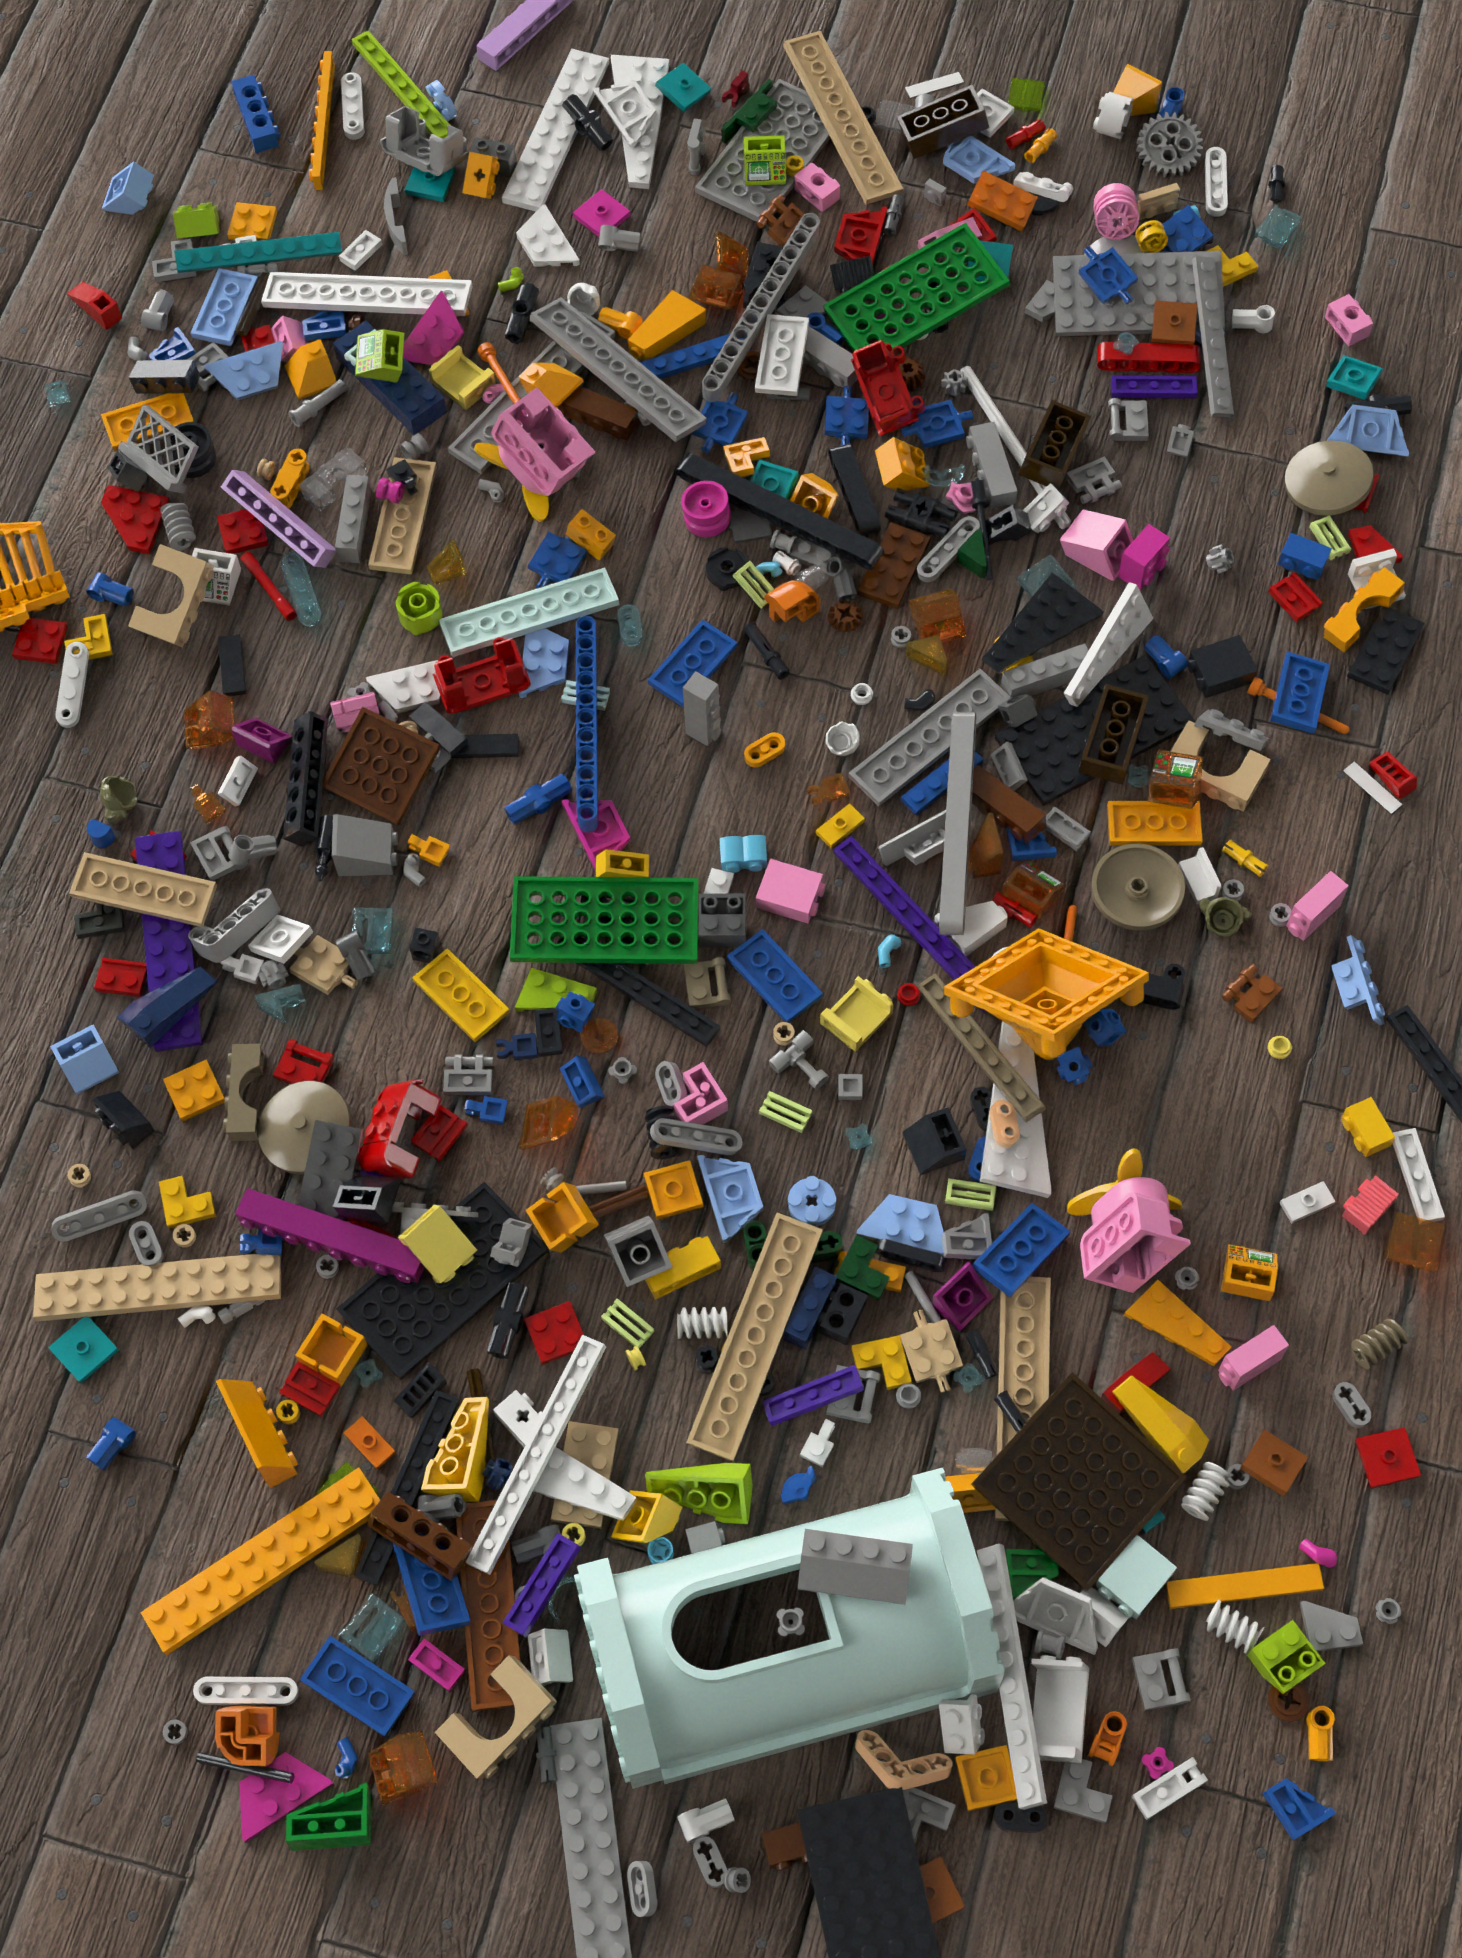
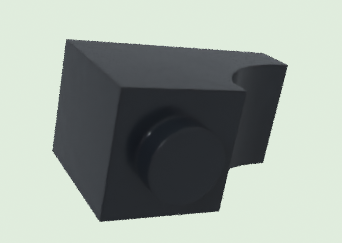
M120 450L116 451L107 467L116 481L137 492L140 491L141 487H145L149 479V474Z
M1011 505L986 520L989 545L1003 540L1017 541L1032 532L1028 513L1015 505Z

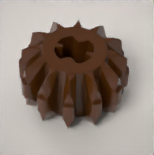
M908 356L906 361L900 364L899 367L907 388L915 392L916 387L921 388L925 379L923 363H919L917 358L911 360Z

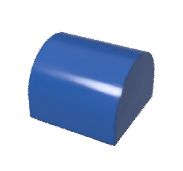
M95 819L89 821L87 832L92 843L98 848L110 846L116 838L111 826Z

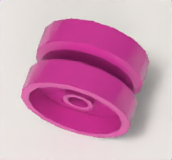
M700 481L689 486L682 494L681 505L687 529L691 533L699 537H712L722 533L729 526L732 517L727 491L722 485L714 481Z

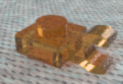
M198 783L190 788L193 792L192 795L197 800L193 803L194 808L206 824L226 812L213 792L206 795Z
M403 1584L404 1596L397 1597L393 1590L390 1592L393 1601L397 1603L410 1630L414 1633L417 1631L411 1606L409 1605L406 1588Z

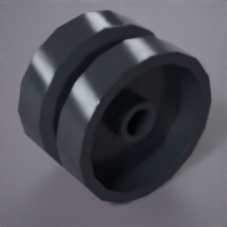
M186 422L178 424L175 428L199 447L186 474V478L201 477L214 467L217 458L210 433L204 426L198 423ZM175 435L170 436L171 446L176 445ZM187 445L183 446L184 457L190 449ZM176 449L172 451L173 461L178 459ZM179 464L174 466L176 474L180 471Z

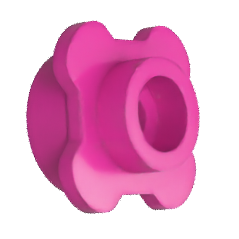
M1157 1747L1155 1752L1150 1755L1145 1754L1142 1757V1763L1146 1765L1153 1779H1159L1161 1774L1166 1771L1170 1772L1174 1767L1173 1762L1168 1760L1165 1755L1166 1751L1162 1747ZM1155 1761H1159L1160 1765H1156Z

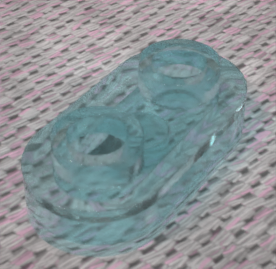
M624 605L618 610L621 641L627 646H636L643 639L640 613L636 606Z

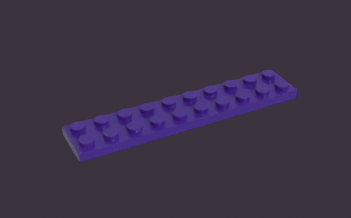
M181 831L135 837L138 865L186 875ZM142 913L150 993L195 970L193 944L188 937L191 931V924ZM199 1001L154 1044L156 1052L203 1045Z

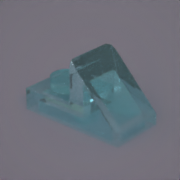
M300 984L254 996L259 1010L283 1023H286L283 1007H295L302 1002H306Z

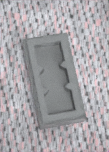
M1004 743L991 754L1003 784L1015 791L1028 781L1012 743Z
M1055 806L1046 815L1045 830L1075 851L1091 835L1089 830Z

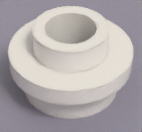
M859 683L851 690V699L856 704H868L873 698L871 687L865 683Z

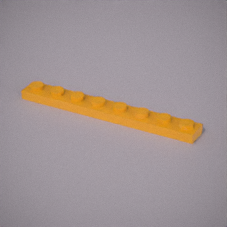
M324 51L323 60H320L322 75L318 76L320 90L317 91V102L319 106L315 107L317 122H314V133L316 137L312 138L314 153H311L313 169H309V180L313 182L315 190H323L335 69L332 51Z

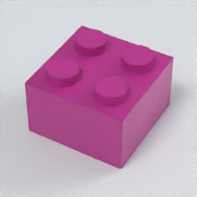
M1148 524L1123 552L1118 577L1126 583L1136 584L1139 590L1144 585L1148 586L1152 582L1157 570L1161 571L1167 563L1166 556L1170 550V547H1168L1170 537Z

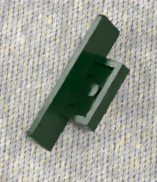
M768 79L764 84H761L758 91L753 96H750L740 109L736 110L734 116L728 122L723 124L721 128L722 142L727 143L742 126L754 132L777 108V101L767 96V93L773 87V80Z

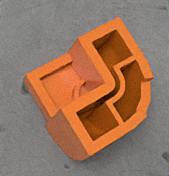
M791 580L783 583L764 596V599L769 604V617L774 622L780 618L787 622L794 616H797L803 623L820 612L819 595L803 581Z
M240 1705L225 1707L216 1711L215 1739L217 1748H220L223 1755L231 1761V1764L267 1766L274 1761L278 1751L280 1732H276L277 1707Z

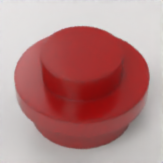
M906 983L899 987L897 998L901 1004L913 1006L920 1000L921 993L916 985Z

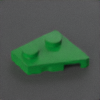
M1006 1549L1005 1555L1013 1599L1017 1598L1042 1577L1050 1581L1058 1578V1566L1041 1550Z

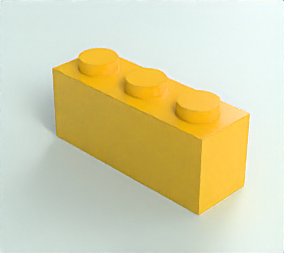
M708 1236L704 1238L697 1237L681 1249L676 1247L668 1251L667 1255L672 1268L649 1277L645 1281L656 1300L721 1269V1260Z

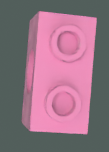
M810 163L794 175V190L821 212H824L840 200L839 183L829 177L822 168H818L814 163Z
M1350 294L1328 304L1325 318L1348 347L1370 336L1373 326L1372 319L1369 315L1365 314L1359 303Z

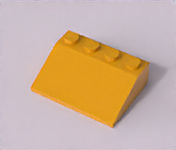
M217 1380L216 1383L252 1459L268 1486L272 1488L297 1475L295 1466L298 1465V1462L293 1452L287 1453L284 1447L288 1443L283 1431H277L274 1423L278 1421L272 1409L267 1410L263 1403L267 1401V1398L262 1388L256 1389L251 1381Z

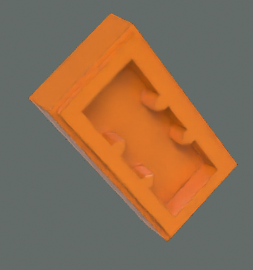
M363 1416L344 1432L348 1440L377 1470L396 1454L395 1450Z

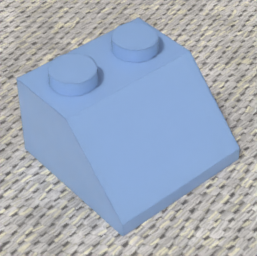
M132 162L112 177L102 209L104 211L131 215L139 210H143L148 203L147 195L153 188L152 180L154 175L136 162Z

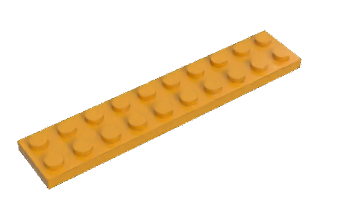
M358 1467L143 1610L141 1614L166 1656L369 1521L370 1512L380 1502V1499L361 1469Z

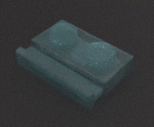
M1275 205L1255 231L1254 237H1260L1263 239V242L1281 249L1301 223L1302 217L1289 210H1282L1278 208V205Z

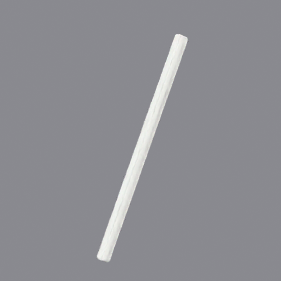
M963 367L960 371L964 372L963 378H968L969 389L990 421L995 422L999 435L1021 467L1027 454L971 367ZM1029 480L1038 495L1046 488L1044 485ZM1066 512L1054 518L1061 529L1071 525V520Z

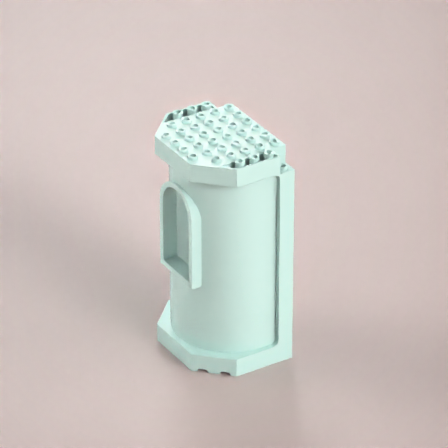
M939 1468L913 1475L910 1493L898 1499L631 1571L612 1574L608 1558L578 1565L579 1574L574 1575L625 1783L631 1782L632 1788L664 1780V1784L935 1710L939 1708L941 1699L968 1700L971 1694L977 1695L978 1698L998 1692L1005 1669L998 1652L1000 1649L998 1633L995 1629H991L994 1617L993 1608L959 1500L952 1499L954 1490L951 1483L946 1481L944 1469ZM805 1529L913 1544L906 1605L817 1592L830 1640L719 1670H703L690 1665L679 1655L673 1644L672 1628L679 1611L691 1600L706 1594L799 1570Z

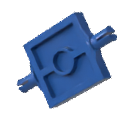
M1091 246L1086 247L1083 252L1090 261L1079 269L1078 273L1103 304L1118 296L1123 299L1126 305L1131 303L1133 298L1126 290L1138 281V277L1113 247L1100 254H1096Z
M848 386L843 388L844 393L842 397L827 395L824 435L840 438L841 446L845 445V443L850 444L851 439H867L869 407L866 399L852 397L851 386H849V389Z
M731 392L727 401L706 402L701 412L707 418L706 424L692 432V435L706 440L701 447L703 452L709 453L714 443L722 446L734 444L748 417V411L734 405L739 397L737 393Z
M951 400L925 406L924 412L918 414L919 421L914 422L913 426L902 428L903 437L916 434L920 438L924 449L963 439L965 433L961 422L973 419V413L971 410L959 413L954 408Z
M548 531L528 564L529 570L541 576L540 581L536 585L537 589L547 586L549 582L557 583L572 578L585 558L587 549L576 545L568 536L562 538Z

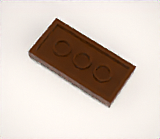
M890 522L880 543V546L884 549V554L873 570L866 571L857 590V595L898 609L917 570V566L921 562L930 543L931 536Z

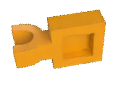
M412 834L408 840V844H410L409 850L420 852V859L438 867L441 866L450 850L449 844L431 836L425 841Z

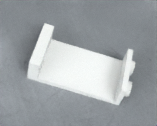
M1042 1655L1040 1659H1032L1031 1664L1037 1668L1033 1722L1039 1758L1042 1761L1082 1763L1089 1667L1082 1662V1659L1077 1657H1066V1661L1056 1660V1657Z

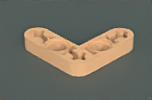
M862 1730L858 1733L855 1743L857 1752L889 1789L902 1787L903 1790L944 1780L950 1775L952 1760L944 1754L934 1753L901 1762L877 1733L870 1730ZM876 1758L884 1759L887 1762L879 1761ZM913 1770L921 1771L924 1774L916 1773Z

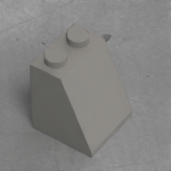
M334 814L332 858L338 876L393 875V866H397V852H394V846L398 845V834L393 832L392 824Z
M649 1216L604 1234L627 1287L672 1268L656 1226Z

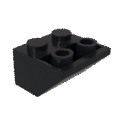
M121 1091L97 1096L92 1100L96 1106L94 1112L100 1118V1122L108 1130L111 1129L114 1132V1136L123 1146L127 1143L133 1150L155 1131L151 1123Z
M949 1107L925 1115L902 1132L920 1175L965 1160L967 1149Z
M358 1175L339 1186L333 1208L346 1221L388 1223L401 1179L396 1177Z

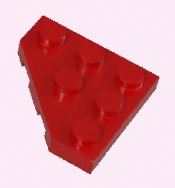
M108 485L101 500L102 507L110 517L129 551L150 555L163 522L160 508L170 503L169 497Z

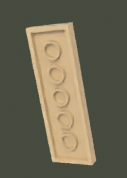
M394 457L392 465L404 460V458ZM405 459L415 472L416 479L414 481L416 482L415 487L418 492L410 496L404 487L403 497L399 504L392 503L389 499L383 501L368 564L369 570L412 575L437 469L436 462Z
M84 852L69 894L73 898L203 927L217 884L209 880Z

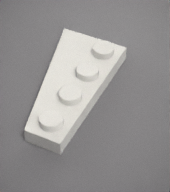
M555 1447L533 1492L543 1494L546 1497L559 1499L577 1507L581 1506L624 1521L637 1501L635 1496Z

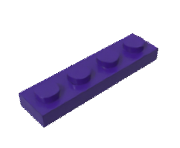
M1111 375V398L1197 397L1196 376Z
M856 1365L763 1400L769 1423L771 1426H774L865 1389Z
M557 1533L504 1619L503 1624L527 1637L581 1549L578 1544Z

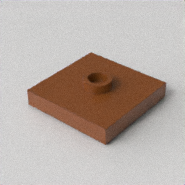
M1155 300L1151 342L1194 345L1197 304Z
M1264 1429L1240 1469L1284 1497L1308 1459V1456Z
M941 1856L920 1866L933 1924L965 1908Z

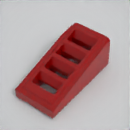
M1388 751L1369 762L1370 767L1399 799L1417 788V777ZM1387 762L1390 763V764H1388L1387 766H1385L1384 768L1381 767L1382 765H1384V764L1387 763Z

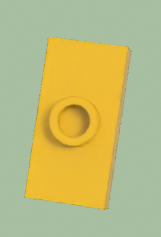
M849 803L816 830V835L832 849L865 822V818Z

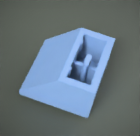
M94 1025L50 1046L76 1095L119 1073Z

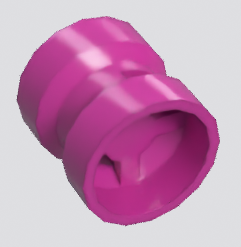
M383 477L379 480L376 488V498L381 500L389 499L392 503L399 504L403 497V483L398 481L393 483Z

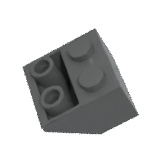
M745 893L699 894V947H739L746 942Z

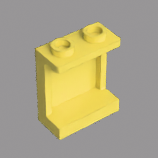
M459 345L453 350H449L440 361L435 362L429 369L431 383L465 410L482 398L484 391L489 385L496 384L494 372L489 368L485 371L479 368L463 355L462 347Z
M858 976L853 987L830 1010L826 1008L821 1013L820 1024L856 1052L893 1014V1002L889 996L884 993L880 994L875 990L874 985L867 979L863 980Z
M433 1205L398 1237L402 1244L408 1246L432 1274L433 1280L438 1283H446L451 1280L456 1274L454 1271L461 1265L465 1266L474 1258L473 1254L477 1251L441 1206Z

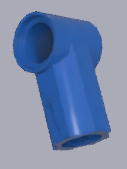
M1171 87L1168 89L1164 103L1159 111L1162 118H1164L1165 112L1168 113L1169 117H1172L1173 113L1176 112V118L1178 113L1181 112L1184 100V91L1181 88Z
M818 312L810 313L807 316L809 318V326L841 347L845 340L843 335L826 323L822 314Z
M99 572L96 573L86 593L96 601L103 602L108 600L126 607L133 600L134 590L131 587L114 582L108 575Z
M1160 635L1153 636L1144 645V650L1158 663V668L1165 678L1170 679L1188 667L1186 657L1180 651H1174Z
M113 1417L105 1425L102 1437L86 1458L105 1471L119 1451L126 1449L131 1444L136 1431L118 1418Z

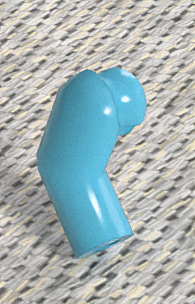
M763 562L756 566L762 575L771 572L774 578L783 572L778 562ZM749 571L750 576L755 580L756 578H755L754 575Z
M889 935L879 945L880 967L887 968L891 966L890 952L892 949H897L901 946V939L899 937Z

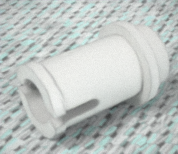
M778 551L773 557V562H778L788 575L794 576L801 569V564H799L797 559L793 560L782 551Z

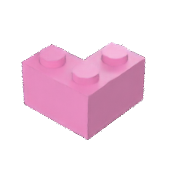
M704 1062L683 1073V1081L690 1095L674 1103L675 1115L679 1121L703 1125L728 1111V1100Z

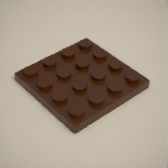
M362 707L326 773L322 787L399 826L441 746Z

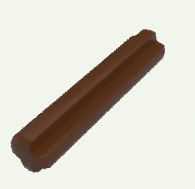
M642 1185L591 1205L588 1208L595 1219L648 1199L649 1192L647 1187Z

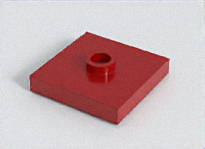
M1405 1427L1356 1438L1355 1442L1371 1489L1421 1476Z

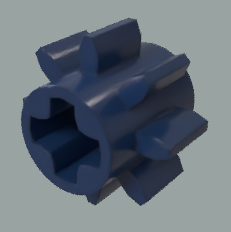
M502 1458L497 1459L496 1462L490 1459L482 1473L485 1476L486 1485L491 1489L500 1490L507 1483L513 1466L509 1461Z

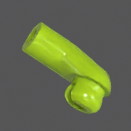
M512 268L510 279L498 282L500 293L519 287L524 278L521 268Z

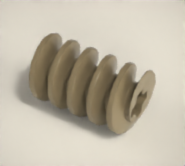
M1386 1319L1383 1321V1324H1378L1375 1326V1329L1369 1330L1367 1334H1363L1359 1339L1352 1341L1351 1349L1359 1365L1368 1370L1370 1369L1368 1361L1376 1365L1378 1363L1376 1356L1381 1360L1385 1359L1384 1351L1391 1355L1393 1353L1392 1346L1398 1350L1401 1348L1400 1341L1408 1344L1409 1339L1397 1322L1392 1319Z

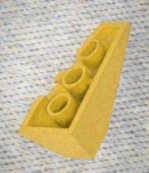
M1133 1376L1127 1378L1112 1391L1146 1439L1182 1473H1185L1202 1458L1209 1439L1197 1422Z
M487 1397L464 1398L451 1422L452 1428L446 1439L440 1441L438 1445L440 1449L434 1460L430 1459L426 1467L421 1488L423 1492L436 1496L459 1494L462 1495L464 1502H479L484 1482L482 1473L485 1470L489 1399Z

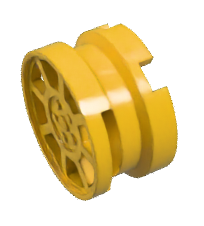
M1159 221L1145 222L1135 232L1136 240L1143 253L1145 251L1148 253L1159 252L1168 242L1167 234L1162 223Z

